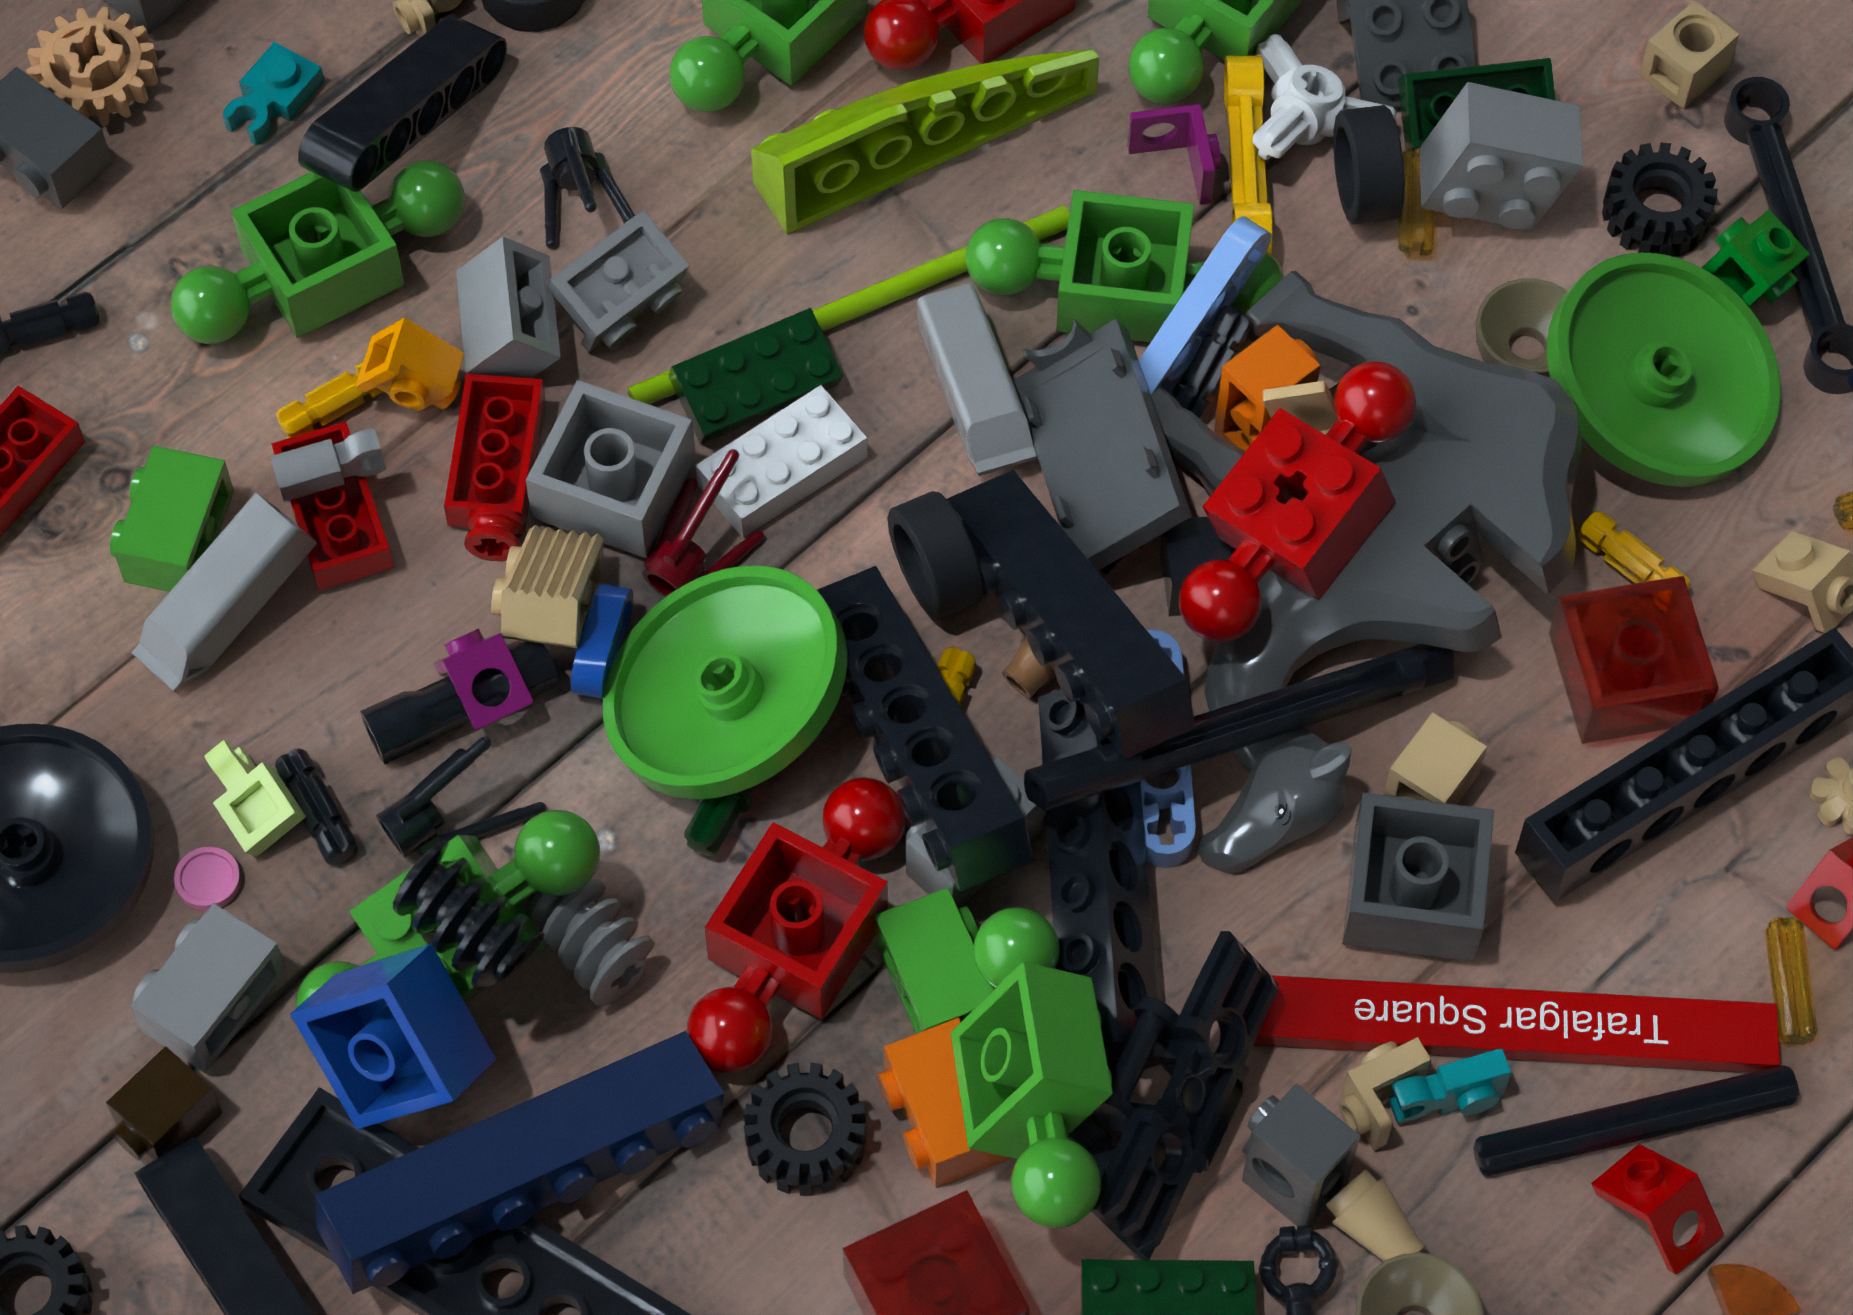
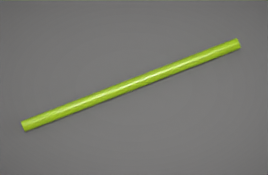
M1062 205L1022 223L1030 227L1037 235L1039 241L1067 230L1070 212L1065 205ZM967 246L812 310L822 332L967 272L965 261ZM670 370L627 387L629 398L650 405L676 394L668 377Z

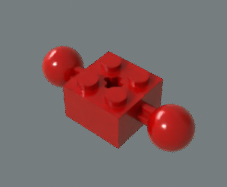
M881 0L872 8L866 18L864 41L868 52L880 65L895 71H907L921 66L931 57L938 43L939 30L946 27L980 64L990 63L1075 10V0Z
M1381 361L1365 362L1350 369L1337 385L1334 394V411L1337 421L1326 435L1282 408H1279L1202 506L1218 537L1236 550L1228 560H1213L1199 565L1184 580L1179 594V609L1185 624L1194 634L1211 642H1229L1249 632L1257 622L1262 606V596L1258 583L1268 570L1318 601L1325 594L1396 502L1382 469L1358 454L1367 443H1383L1396 438L1411 423L1416 410V394L1410 379L1403 371L1392 364Z
M855 778L842 783L829 795L822 814L823 830L827 838V842L823 847L772 822L705 925L708 960L740 976L734 987L719 988L700 998L688 1017L686 1032L709 1069L721 1073L742 1072L753 1067L763 1058L770 1046L773 1030L767 1007L775 995L822 1020L875 936L874 915L888 910V881L859 867L858 864L860 861H871L881 858L891 852L903 836L906 824V815L898 794L886 783L873 778Z

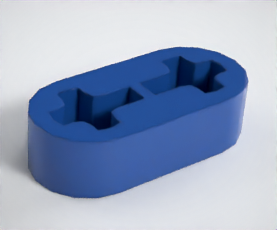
M599 583L573 663L571 676L572 693L603 699L609 670L626 638L633 608L632 589L605 583Z

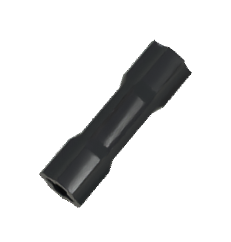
M517 640L507 645L531 697H535L560 685L552 658L543 643ZM492 668L484 669L475 676L472 683V692L479 703L484 706L494 707L500 705L507 698L509 682L501 671ZM449 676L417 691H403L360 711L368 736L384 764L427 746L436 736L470 721Z

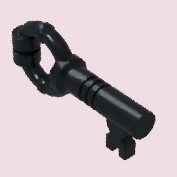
M1312 1224L1299 1225L1297 1230L1295 1226L1280 1227L1279 1235L1264 1250L1258 1267V1273L1267 1292L1286 1308V1315H1314L1313 1307L1319 1304V1298L1331 1288L1339 1267V1261L1330 1242L1321 1234L1315 1232ZM1298 1248L1300 1253L1316 1251L1320 1259L1318 1262L1320 1273L1312 1284L1297 1282L1286 1286L1280 1281L1277 1275L1279 1271L1277 1260L1281 1253L1295 1254L1298 1252Z

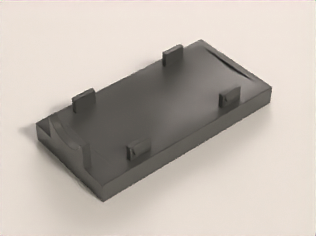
M1074 319L1071 332L1060 343L1041 350H1023L1025 357L1036 367L1014 379L1028 421L1029 430L1059 525L1097 571L1192 517L1129 330L1118 319H1114L1091 334Z

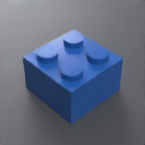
M431 943L334 974L290 1014L356 1129L453 1102L497 1060Z

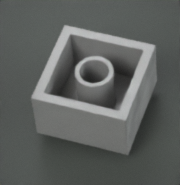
M1467 82L1419 148L1421 208L1442 212L1454 218L1467 217L1501 224L1508 229L1532 231L1583 167L1580 106Z
M577 380L526 478L532 518L567 531L574 530L579 535L586 531L590 537H593L598 533L604 539V544L647 558L696 459L692 419Z

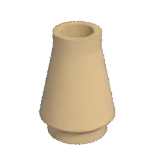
M1367 1169L1362 1171L1326 1204L1327 1208L1336 1217L1332 1223L1383 1261L1400 1254L1419 1253L1426 1246L1414 1232L1384 1178L1382 1177L1377 1181Z

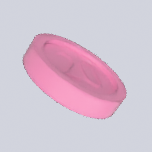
M201 847L189 852L180 860L175 869L174 884L180 899L187 906L195 910L207 911L213 903L222 908L235 898L241 886V873L236 860L227 851L217 847Z

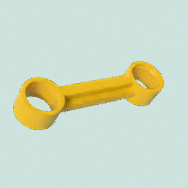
M1225 56L1223 94L1224 111L1228 119L1232 195L1231 225L1238 218L1246 216L1270 232L1271 241L1267 252L1272 255L1271 204L1268 203L1266 160L1258 156L1259 149L1252 143L1253 135L1263 125L1262 56Z

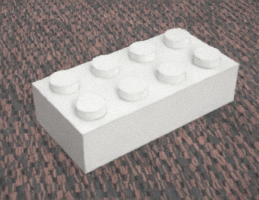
M820 385L696 464L698 486L704 492L728 451L735 449L739 452V459L713 504L740 536L744 538L868 458L867 437Z

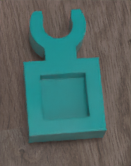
M274 41L239 81L243 97L232 100L225 107L223 119L226 129L232 132L243 120H254L247 130L250 142L254 145H259L269 136L271 132L270 120L275 114L290 122L325 81L322 67Z
M1500 1048L1438 1066L1436 1074L1426 1077L1413 1076L1392 1083V1089L1395 1095L1389 1096L1388 1101L1397 1124L1416 1120L1434 1110H1438L1440 1115L1460 1110L1463 1115L1478 1114L1492 1108L1499 1102V1098H1503L1511 1070L1503 1049Z

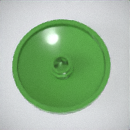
M1630 253L1609 258L1588 270L1565 293L1553 313L1547 336V363L1550 378L1557 380L1576 405L1581 437L1597 453L1619 469L1640 479L1665 486L1693 487L1705 485L1732 474L1752 458L1769 438L1776 423L1781 399V382L1774 350L1763 326L1748 305L1728 285L1707 270L1680 258L1664 254Z
M739 566L712 572L683 585L657 603L637 623L624 640L611 665L603 695V720L606 734L613 750L640 781L658 792L677 798L710 799L723 797L749 789L771 778L797 759L810 746L827 724L836 708L842 693L847 670V645L842 626L836 614L820 593L806 580L786 570L768 566Z

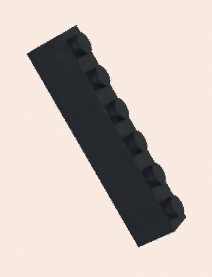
M1014 470L947 498L961 519L973 545L983 578L984 594L988 596L994 593L999 599L1002 613L1009 626L1013 630L1022 628L1026 633L1029 646L1041 666L1047 664L1052 666L1055 670L1059 686L1067 700L1071 703L1078 700L1082 704L1089 725L1098 739L1103 740L1108 737L1123 758L1127 759L1195 728L1187 678Z

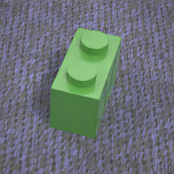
M152 446L145 468L138 467L133 475L130 486L131 505L126 519H120L116 522L111 535L110 553L116 558L124 583L170 592L218 537L234 494L225 460Z
M949 888L874 915L875 944L915 1034L958 1017L960 1022H962L995 989L983 978L975 963L974 941L978 928L972 913L967 906L957 908Z

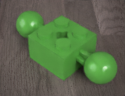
M702 0L704 25L721 37H696L685 42L676 51L669 68L672 90L684 105L700 112L722 110L733 103L740 94L745 80L744 63L749 58L754 59L792 86L868 14V0Z
M1149 0L1148 18L1166 28L1150 31L1136 42L1128 61L1130 80L1137 92L1149 101L1158 104L1180 102L1196 90L1202 79L1204 61L1201 50L1203 48L1224 60L1225 56H1256L1257 45L1266 41L1270 35L1276 34L1303 0Z
M431 160L416 161L404 166L394 176L389 186L388 198L371 206L361 190L353 192L313 172L305 174L231 210L241 251L250 266L236 273L218 266H201L187 272L180 278L173 289L170 304L172 317L181 332L190 339L204 344H218L233 338L241 331L248 319L250 305L270 296L296 338H299L404 286L397 245L391 236L402 230L414 236L424 238L436 237L448 232L457 224L464 210L465 193L458 176L442 163Z
M1073 190L1065 246L1041 244L1037 235L1026 224L1015 219L997 218L984 223L972 234L965 253L966 267L972 280L981 289L993 295L1010 296L1027 289L1036 278L1060 281L1056 331L1070 333L1074 319L1090 334L1114 319H1118L1129 330L1132 340L1151 342L1205 262L1188 260L1194 203ZM1266 251L1262 260L1230 307H1234L1246 314L1254 304L1284 278L1280 264L1270 253Z
M550 810L534 816L523 826L516 839L514 848L515 858L500 869H497L478 838L468 835H457L448 842L449 845L441 863L447 866L464 857L469 863L460 881L466 885L484 876L488 883L480 900L485 904L500 895H504L508 900L499 918L506 922L523 913L527 920L519 937L525 941L540 932L521 905V902L536 891L547 895L561 896L571 894L583 888L592 879L598 868L600 844L592 826L581 816L566 810ZM412 867L349 910L377 953L360 966L430 943L432 944L437 929L423 935L416 933L412 929V922L417 911L405 916H400L393 911V901ZM544 939L526 961L549 946ZM457 947L442 954L436 952L465 1003L484 991L476 990L471 985V978L477 965L463 972L456 971L452 967V958ZM334 961L320 965L312 970L302 981L298 989L296 1008L334 974L358 967V965L350 962Z
M1011 907L1000 910L986 919L977 932L974 941L976 966L983 978L995 989L950 1032L968 1149L1018 1159L1014 1165L1011 1178L1012 1193L1017 1206L1026 1217L1039 1225L1050 1228H1063L1074 1225L1084 1219L1093 1210L1100 1195L1101 1175L1095 1159L1083 1146L1069 1140L1068 1135L1113 1094L1111 1087L1112 1076L1107 1065L1101 1032V1016L1097 1009L1092 978L1056 969L1059 961L1060 945L1053 926L1036 911L1022 907Z

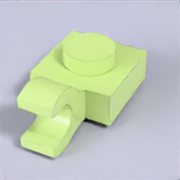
M223 740L205 755L209 766L227 789L213 804L245 853L258 857L306 817L274 767L263 762L255 767L253 761L242 747L233 750L228 741Z

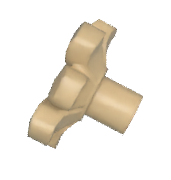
M1836 757L1828 761L1824 768L1826 778H1814L1809 789V797L1814 802L1823 803L1817 811V817L1826 827L1834 826L1842 818L1843 830L1847 834L1853 835V768L1850 769L1845 759Z

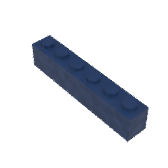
M681 1032L315 1194L317 1230L352 1294L370 1286L381 1288L391 1285L401 1279L410 1268L434 1257L438 1259L452 1257L463 1251L472 1240L496 1229L503 1231L514 1229L526 1222L535 1211L557 1201L567 1203L578 1200L589 1193L595 1184L619 1173L624 1175L637 1173L649 1166L657 1156L681 1145L683 1147H693L704 1142L713 1135L716 1129L721 1127L725 1093L687 1032Z

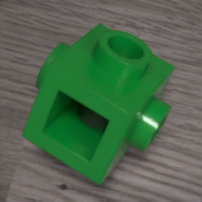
M1769 209L1750 225L1743 217H1740L1714 240L1721 249L1701 268L1723 281L1750 307L1763 296L1772 304L1799 281L1791 271L1810 254Z

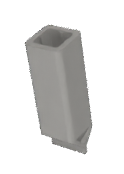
M967 283L919 298L917 301L918 328L968 460L975 466L978 476L1036 460L1037 454L1033 446L1027 418L975 285Z
M256 492L145 620L140 642L131 653L171 690L177 692L183 683L209 670L316 546L317 542L281 510Z

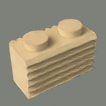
M534 525L529 529L522 547H510L506 562L505 578H496L491 601L492 615L501 616L500 633L503 638L571 648L578 647L595 590L599 583H602L604 539L598 533L590 537L586 531L581 535H578L574 530L566 534L561 528L553 532L549 526L541 530L537 525Z

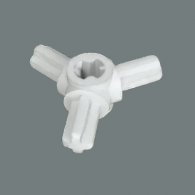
M1270 35L1266 41L1258 44L1256 47V56H1262L1263 67L1275 84L1271 92L1272 99L1274 100L1271 107V118L1255 132L1252 143L1259 149L1258 156L1262 159L1268 160L1271 157L1281 158L1295 143L1313 145L1320 142L1324 136L1332 138L1335 117L1341 110L1383 105L1345 96V86L1342 85L1341 80L1336 74L1322 66L1302 65L1281 35ZM1385 105L1386 107H1388V108L1391 110V112H1392V114H1393V116H1394V119H1395V118H1396V110H1395L1393 107H1391V106Z

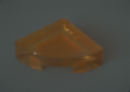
M1719 1264L1711 1266L1707 1273L1723 1315H1799L1801 1312L1796 1300L1787 1288L1774 1277L1757 1268L1741 1264Z

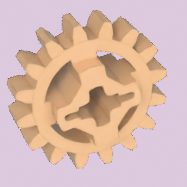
M102 7L96 18H88L84 8L77 9L76 21L71 23L61 16L54 18L58 30L55 33L40 30L37 33L41 48L28 49L27 55L31 67L26 69L27 75L88 119L89 116H97L102 126L109 124V113L115 111L125 118L130 117L131 112L128 103L133 100L146 104L149 98L145 86L157 85L158 82L155 66L159 65L154 44L150 43L146 28L144 26L134 28L131 16L127 13L119 16L115 21L111 20L108 7Z

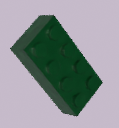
M1551 58L1408 73L1397 78L1406 152L1419 150L1467 82L1555 100Z
M810 307L673 365L668 377L687 417L692 419L693 430L699 443L702 444L784 409L820 385L825 390L839 385L843 374Z
M1082 1259L1080 1270V1315H1256L1254 1261Z

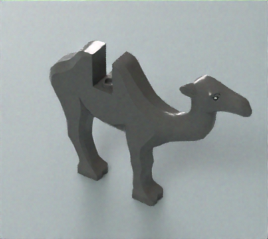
M1291 271L1247 311L1246 315L1251 319L1253 325L1248 338L1252 343L1278 324L1291 338L1300 339L1312 350L1338 359L1352 367L1369 361H1381L1396 366L1407 375L1414 387L1416 410L1411 423L1403 433L1390 441L1378 444L1360 455L1382 469L1396 502L1319 601L1268 570L1258 583L1262 596V606L1257 622L1242 637L1229 642H1219L1208 667L1205 685V696L1209 711L1284 688L1294 672L1316 656L1333 648L1360 640L1380 639L1417 643L1462 652H1477L1488 648L1502 638L1493 606L1469 586L1478 574L1480 565L1484 562L1478 534L1548 595L1568 575L1574 563L1576 553L1571 499L1580 467L1582 442L1577 407L1556 379L1515 366L1483 362L1433 346L1400 318L1364 312L1316 295L1311 284L1296 271ZM1158 388L1151 394V398L1172 460L1198 477L1209 494L1212 495L1245 451L1221 439L1192 411L1182 408L1176 398L1165 389ZM1304 727L1231 751L1250 774L1236 802L1219 826L1202 837L1197 851L1202 862L1210 867L1230 873L1241 872L1255 865L1276 850L1306 837L1330 823L1344 809L1347 793L1345 775L1349 768L1352 752L1349 744L1336 742L1329 745Z

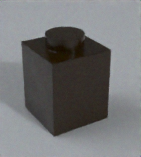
M166 1046L106 1102L117 1125L111 1130V1134L137 1160H140L145 1154L155 1160L190 1137L194 1136L197 1138L223 1113L213 1088Z

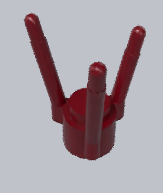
M735 449L728 451L677 535L698 485L697 480L694 478L686 481L656 548L644 563L645 569L642 572L644 580L664 597L699 577L731 568L764 540L765 535L762 531L757 530L706 570L702 564L706 559V554L700 546L692 541L697 529L739 459V452Z

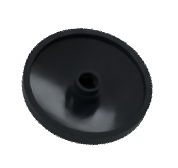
M35 723L0 726V973H21L62 964L89 951L105 940L127 918L138 902L151 872L154 856V831L150 811L140 785L125 763L106 746L82 733L59 726Z

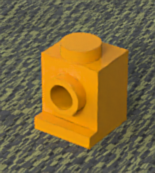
M404 317L371 336L355 388L366 393L377 387L389 394L390 399L396 404L405 408L415 409L418 412L430 405L443 410L453 402L460 389L461 379L457 375L464 352Z

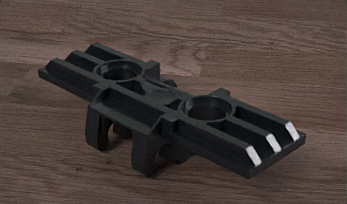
M1230 931L1220 932L1180 1015L1162 1001L1150 997L1140 999L1134 1011L1135 1016L1138 1018L1137 1023L1111 1074L1113 1094L1094 1111L1110 1130L1121 1131L1123 1134L1102 1176L1100 1195L1091 1212L1142 1260H1150L1155 1248L1160 1245L1193 1173H1202V1171L1208 1170L1245 1091L1244 1081L1250 1070L1245 1065V1062L1279 991L1277 981ZM1217 1021L1220 1027V1042L1218 1048L1213 1053L1210 1048V1032L1213 1023ZM1152 1055L1172 1076L1162 1098L1158 1099L1156 1105L1129 1102ZM1162 1148L1166 1149V1155L1163 1164L1158 1169L1154 1158L1155 1149Z

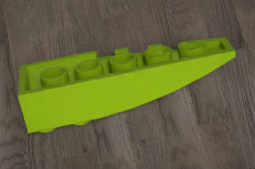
M1094 49L1029 55L978 64L914 80L862 98L839 109L826 110L817 115L813 121L786 133H775L763 140L761 144L751 148L753 183L785 233L790 234L1097 93L1099 56Z

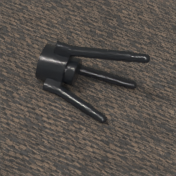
M565 127L548 136L544 143L548 163L540 168L544 184L546 246L548 248L554 249L557 246L558 186L560 184L567 190H578L585 210L592 213L596 210L597 205L591 184L595 177H597L624 224L635 216L610 174L604 155L594 151L591 138L586 130L579 127Z
M482 737L469 749L459 748L407 795L377 814L376 818L399 853L406 858L417 850L423 856L437 843L443 840L449 842L457 835L476 836L478 838L516 825L542 812H546L547 806L543 802H537L438 836L436 829L444 825L445 822L431 799L490 748L491 740L488 737Z

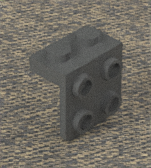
M1336 0L1339 23L1351 21L1360 100L1383 104L1393 108L1401 107L1397 78L1403 74L1476 66L1468 0Z

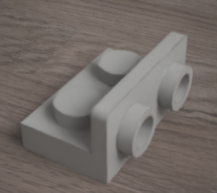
M642 210L552 277L548 282L547 288L585 333L581 344L590 353L603 342L609 349L622 342L637 328L638 325L634 322V319L649 307L657 314L673 303L684 291L679 284L690 265L645 211Z

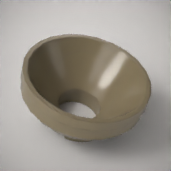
M1521 278L1508 281L1493 289L1481 303L1475 322L1476 343L1480 354L1486 362L1515 366L1550 377L1547 363L1548 330L1553 313L1567 290L1552 282L1535 278ZM1529 336L1537 339L1543 345L1545 352L1535 359H1523L1512 352L1509 343L1516 337Z
M1424 1253L1400 1254L1385 1260L1374 1268L1362 1284L1356 1300L1355 1315H1401L1407 1311H1418L1425 1315H1483L1479 1294L1466 1274L1448 1260Z

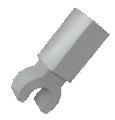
M375 429L355 432L340 443L333 444L332 440L328 439L270 456L284 502L344 485L343 478L349 476H372L386 470Z

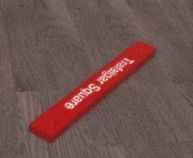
M1274 975L1271 976L1279 984V991L1254 1042V1045L1371 1051L1387 1042H1395L1397 1046H1401L1418 1037L1428 1055L1472 1057L1502 1048L1506 1059L1744 1073H1752L1780 1066L1777 1003Z

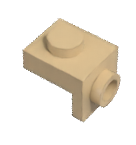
M1791 531L1752 570L1759 589L1807 605L1817 631L1823 633L1830 631L1853 611V557L1850 550Z
M1418 1037L1401 1046H1397L1395 1042L1382 1044L1367 1053L1362 1058L1361 1065L1347 1071L1341 1094L1342 1099L1339 1100L1341 1114L1349 1127L1359 1135L1364 1134L1374 1151L1387 1145L1392 1128L1391 1118L1383 1107L1384 1104L1389 1102L1388 1097L1395 1095L1392 1083L1408 1077L1427 1076L1431 1058Z

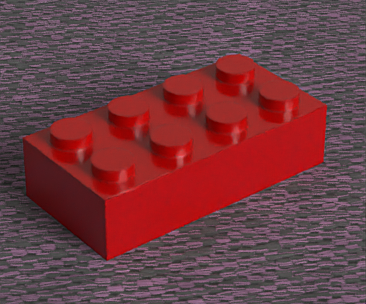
M466 373L444 502L448 526L469 528L467 522L470 512L476 508L491 506L505 508L517 513L524 521L523 532H525L529 510L526 478L537 459L546 401L543 379Z
M19 385L0 405V537L85 443L77 421Z
M344 421L271 443L273 453L276 455L331 439L333 444L340 443L351 434L347 422ZM349 476L343 478L344 485L289 500L296 524L317 542L307 557L319 591L394 568L390 547L365 476Z

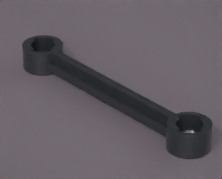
M1765 77L1746 78L1737 83L1731 92L1724 115L1725 127L1734 139L1749 145L1769 209L1810 254L1791 271L1799 279L1794 286L1811 336V342L1803 362L1805 376L1814 387L1823 392L1845 394L1853 391V368L1847 370L1832 368L1821 360L1817 352L1827 348L1829 353H1837L1847 358L1851 366H1853V326L1845 323L1782 132L1790 107L1789 96L1786 90L1774 80ZM1748 103L1749 107H1756L1765 111L1770 119H1752L1742 113L1738 106Z

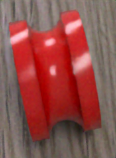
M491 506L476 508L470 512L467 522L470 531L465 536L464 545L466 550L472 555L489 561H507L510 547H521L518 537L522 535L525 524L517 513L505 508Z

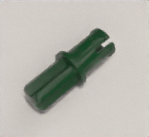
M755 786L735 794L703 799L684 831L687 845L692 850L700 851L708 856L715 854L721 847L739 813L747 812L752 806L750 794Z

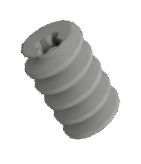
M600 879L590 880L583 888L567 895L553 896L536 891L523 900L521 905L539 932L545 934L543 939L549 945L548 947L552 951H558V960L567 970H574L576 982L583 989L590 990V999L597 1006L608 1005L618 1001L640 981L645 971L644 960L651 952L654 943L648 936H641L628 942L636 932L638 924L632 917H624L612 923L619 915L622 905L616 898H608L598 903L606 889V886Z

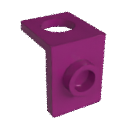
M1201 104L1131 112L1127 142L1129 154L1187 147L1199 204L1212 203L1215 170L1221 167V154L1217 134H1207ZM1158 123H1169L1175 126L1169 133L1158 137H1149L1142 134L1145 129Z
M479 628L444 644L449 656L434 662L439 674L448 673L472 726L476 730L533 703V699L501 633L484 639ZM488 668L501 671L509 682L507 698L500 705L494 707L484 706L479 703L472 692V683L475 676L480 671Z

